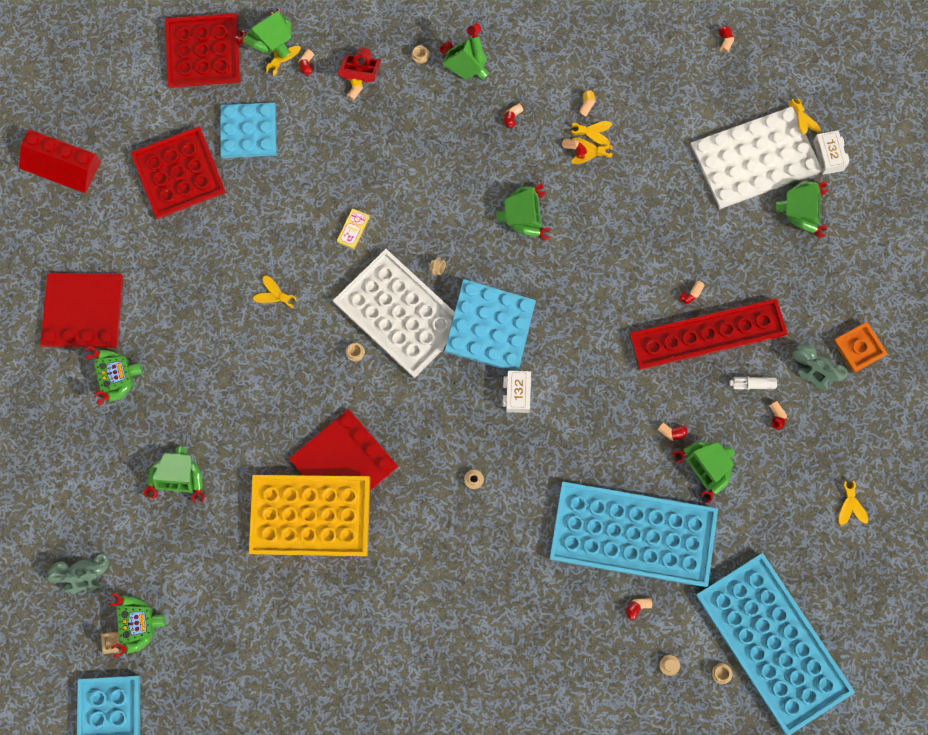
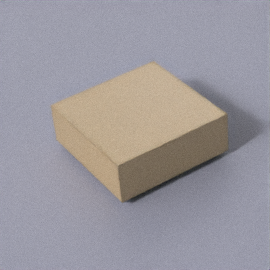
M119 631L101 634L102 654L119 652L118 648L111 649L115 644H119Z

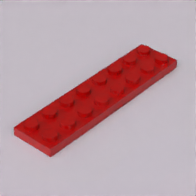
M777 299L635 331L629 334L639 371L788 335Z

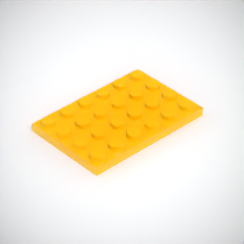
M253 475L249 554L368 556L370 477Z

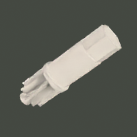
M749 376L734 377L733 380L729 381V385L733 386L734 389H776L777 379Z

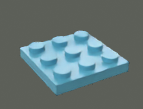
M275 103L221 105V158L277 156Z
M140 676L78 679L77 735H140Z

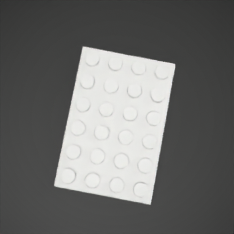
M793 107L691 142L692 150L719 209L822 172V168L806 134L803 135L798 129L797 115Z
M387 249L333 300L336 306L413 378L446 346L454 311Z

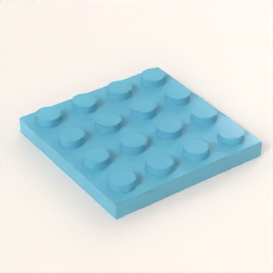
M463 279L444 352L508 371H519L536 300Z

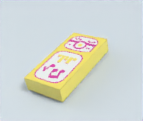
M352 209L338 237L337 243L355 249L370 216Z

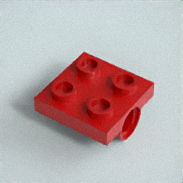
M361 47L356 51L355 55H345L339 68V76L349 80L359 79L363 82H375L381 66V59L372 58L370 50Z

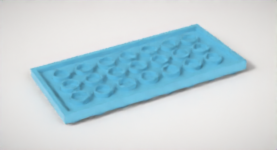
M562 482L550 560L707 588L718 508Z
M763 553L695 595L785 735H791L855 693Z

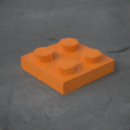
M868 322L833 341L853 374L888 354Z

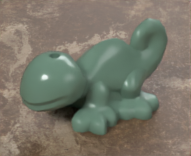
M810 344L798 345L793 351V357L796 361L809 366L808 368H799L798 374H800V379L812 381L820 390H828V381L838 382L846 379L848 376V370L844 365L834 366L829 359L817 356L816 348Z
M99 554L93 562L80 560L70 567L65 562H56L48 569L47 579L51 583L69 582L64 587V591L71 594H76L82 590H97L101 588V582H98L96 578L107 570L110 560L106 554Z

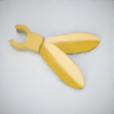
M292 46L288 48L291 53L283 59L275 50L274 59L271 63L267 64L266 71L268 72L270 68H274L273 76L276 75L281 62L296 56L301 47Z
M799 98L795 101L792 99L788 105L793 107L797 115L799 131L804 135L809 127L812 131L820 133L819 125L803 112L805 109L802 106L801 100Z
M602 121L587 128L586 126L573 123L571 127H576L578 131L572 130L570 134L573 136L586 134L587 137L600 146L610 145L609 140L599 132L609 129L612 123Z
M582 138L572 139L578 140L587 149L585 158L579 159L575 156L571 161L573 164L584 163L596 156L612 157V153L605 152L607 149L612 150L613 146L611 145L598 146L597 149L595 145Z
M263 276V283L270 293L257 294L253 297V300L258 303L280 301L287 304L288 307L294 308L288 301L290 299L297 301L296 297L282 293L271 277Z
M844 481L842 486L848 498L845 499L839 512V524H846L852 511L859 521L865 524L868 523L866 511L855 498V481L851 482V489L847 488V482Z

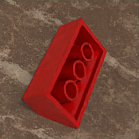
M30 129L21 144L19 169L85 194L101 163L95 153Z

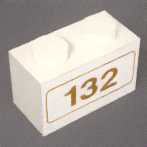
M839 130L817 134L813 143L822 168V175L844 171L849 164V157L844 151V139L842 136L840 137Z
M508 371V375L504 376L503 388H507V395H503V407H506V412L529 413L531 371Z

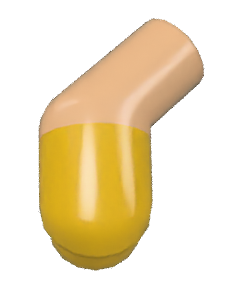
M359 79L349 80L352 88L347 93V97L352 100L363 89L362 80Z
M587 90L583 93V105L579 113L587 116L595 103L593 91Z

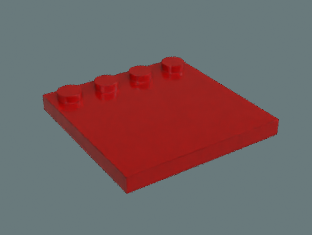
M237 13L165 18L167 81L169 88L241 83L240 50L235 36L239 37Z
M200 126L131 152L156 219L226 193Z
M47 273L40 346L118 348L123 275Z
M349 409L289 458L303 476H369L370 491L399 467Z

